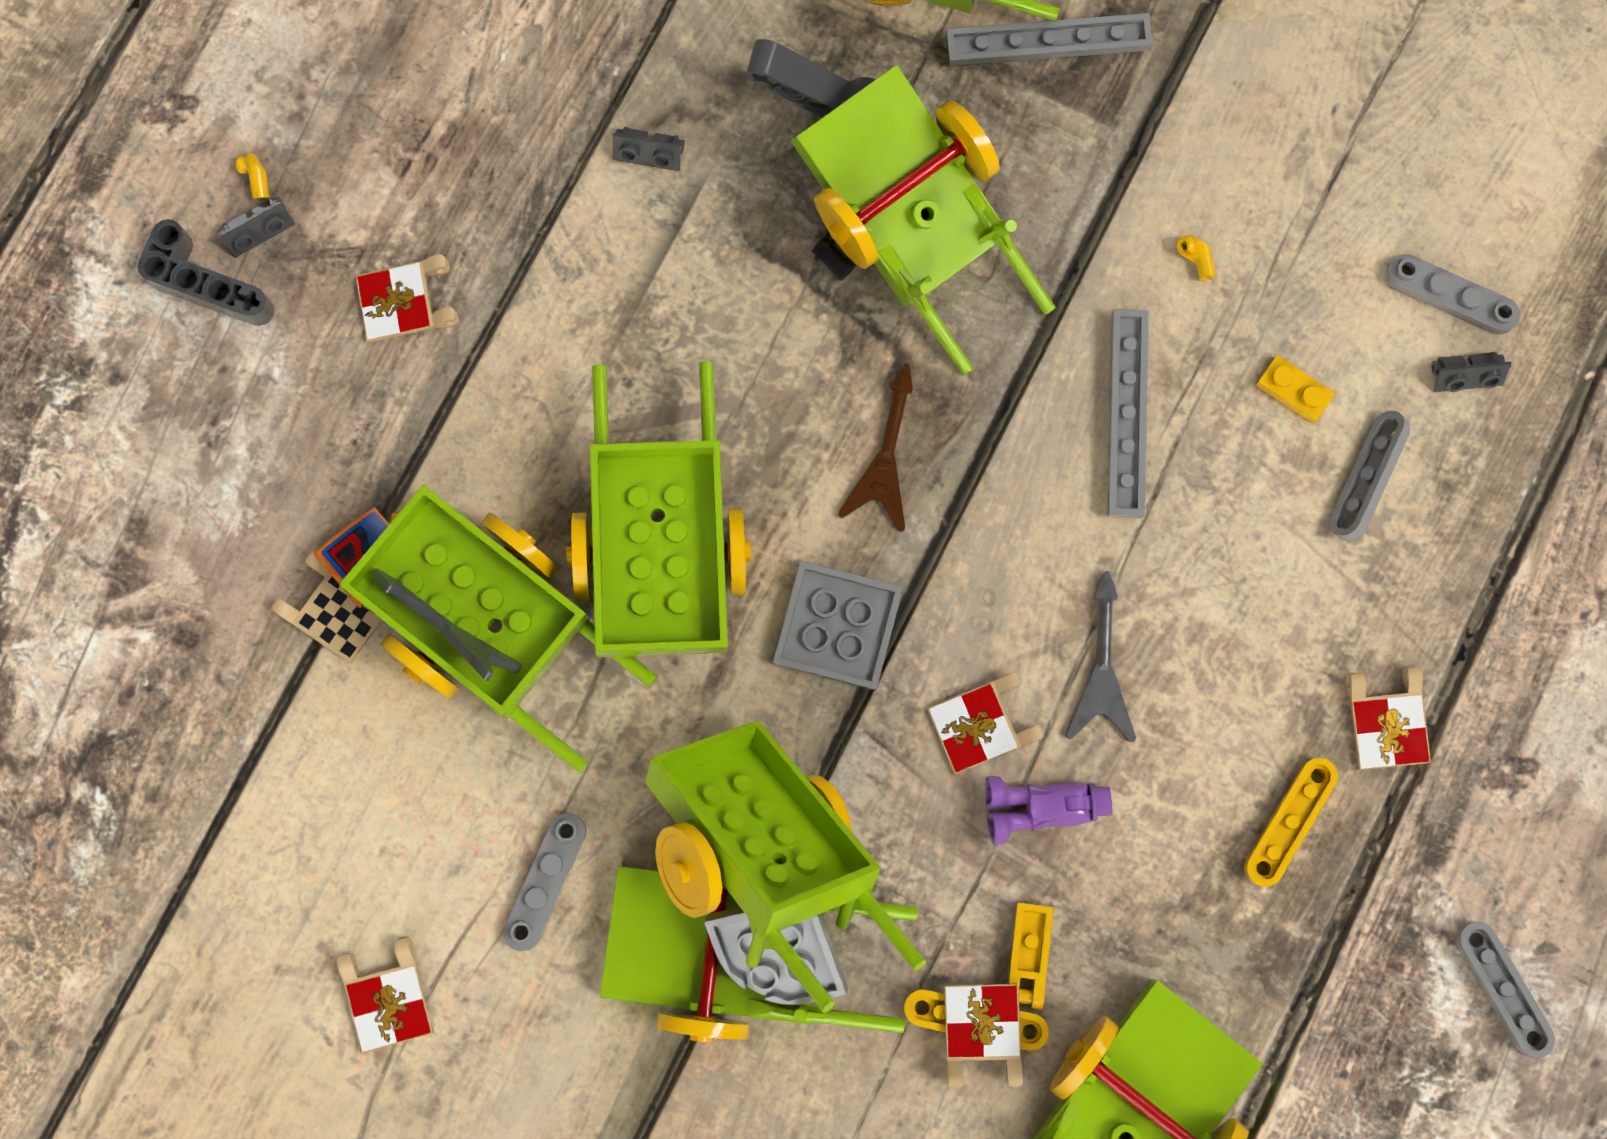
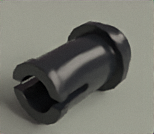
M824 237L812 249V253L815 255L814 259L816 261L821 260L842 281L854 270L856 265L835 246L836 241L834 239L829 240L827 237Z

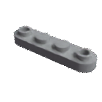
M1409 254L1399 255L1387 266L1386 280L1393 289L1491 333H1507L1519 322L1520 310L1513 300ZM1402 267H1408L1411 270V275H1405L1402 272ZM1498 309L1506 311V319L1500 317Z
M1397 411L1384 412L1375 419L1330 517L1329 527L1331 531L1343 541H1354L1365 533L1410 434L1409 422Z
M560 814L551 822L506 922L504 939L508 946L514 950H530L539 943L586 837V826L583 820L574 814ZM567 824L571 825L573 828L572 836L563 838L560 833L561 828ZM521 925L525 926L528 930V935L523 940L518 939L516 936V929Z
M1483 922L1465 923L1457 932V946L1519 1052L1526 1056L1534 1058L1547 1056L1555 1045L1554 1032L1495 931ZM1473 933L1479 937V943L1475 947L1469 942V938ZM1531 1031L1536 1035V1041L1532 1045L1527 1042V1035Z

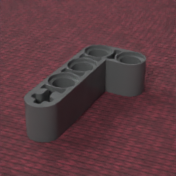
M767 39L755 41L746 72V77L752 82L821 118L876 80L870 77H860L848 81L783 45Z
M165 219L154 226L138 262L140 275L152 287L252 325H265L272 319L275 311L274 305L261 289L187 262L192 251L193 242L190 235L179 223L174 220ZM179 234L175 243L166 245L169 237ZM165 265L162 274L153 277L154 270L158 266ZM197 277L196 283L192 287L184 288L189 278ZM226 288L229 289V293L224 299L216 300L219 291ZM244 299L247 303L255 306L249 309L242 300Z

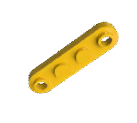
M1314 758L1306 761L1301 766L1245 861V875L1252 884L1268 887L1275 885L1282 878L1337 784L1338 772L1331 761L1325 758ZM1314 770L1319 771L1322 775L1320 783H1315L1311 778ZM1261 861L1266 863L1268 867L1267 873L1263 876L1257 872V865Z
M926 989L912 991L904 1001L903 1009L906 1018L915 1026L946 1033L944 993ZM921 1000L926 1001L929 1007L928 1011L923 1015L917 1014L915 1011L916 1003ZM1019 1010L1021 1049L1035 1051L1042 1048L1049 1038V1028L1046 1021L1037 1014ZM1028 1024H1032L1036 1029V1033L1032 1038H1025L1023 1035V1028Z

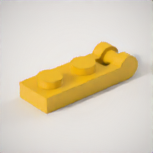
M1016 902L1007 984H1018L1019 1004L1030 1005L1031 1009L1042 1010L1054 907ZM1020 978L1033 979L1032 990L1019 989Z

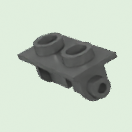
M624 126L623 129H617L616 133H613V160L680 171L681 154L684 151L685 140H680L677 135L671 136L655 133L654 139L650 140L648 139V131L631 129Z
M270 197L268 201L251 209L253 216L249 218L244 213L228 223H223V228L218 230L219 236L235 258L295 225L280 197L274 200Z
M1497 352L1471 354L1468 358L1470 365L1467 366L1463 355L1439 357L1437 361H1432L1431 363L1432 374L1438 375L1433 390L1434 392H1458L1464 389H1490L1496 386H1503L1511 367V361L1505 362L1503 354L1498 355Z

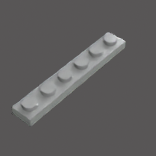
M1150 13L1056 20V22L1038 21L946 29L949 66L1151 51L1153 47Z
M1114 309L1112 312L1107 517L1143 518L1145 516L1149 311Z

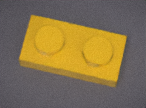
M1278 354L1256 384L1257 387L1312 424L1317 422L1336 394Z

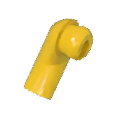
M247 153L246 156L239 155L235 160L236 168L241 174H249L252 199L270 197L267 174L257 155L253 153Z
M1191 235L1180 237L1176 243L1177 251L1181 256L1197 265L1199 280L1207 281L1216 278L1217 275L1210 246Z

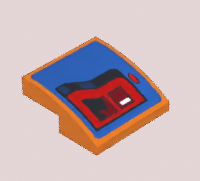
M374 507L340 531L318 549L314 555L340 584L388 527L389 523ZM344 589L359 608L364 606Z

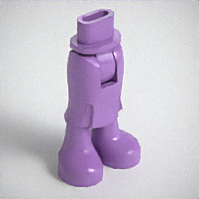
M986 777L985 802L987 809H999L1016 805H1025L1026 812L988 813V829L993 845L1006 843L1010 833L1024 829L1036 831L1043 827L1077 826L1089 821H1097L1098 816H1110L1113 812L1109 787L1095 788L1094 784L1086 785L1076 782L1046 786L1028 784L1027 787H1009L1005 785L1001 777Z

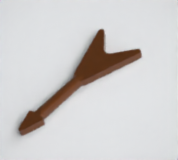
M908 363L904 364L891 384V390L894 393L881 450L839 511L838 515L841 519L847 517L866 503L877 500L883 505L898 531L903 532L905 530L894 452L907 394H912L913 391L910 365Z

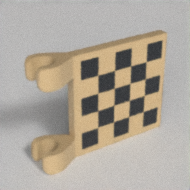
M311 552L306 558L305 563L324 576L322 582L301 611H298L282 599H277L271 609L352 664L382 619L366 606L359 608L315 557V552Z

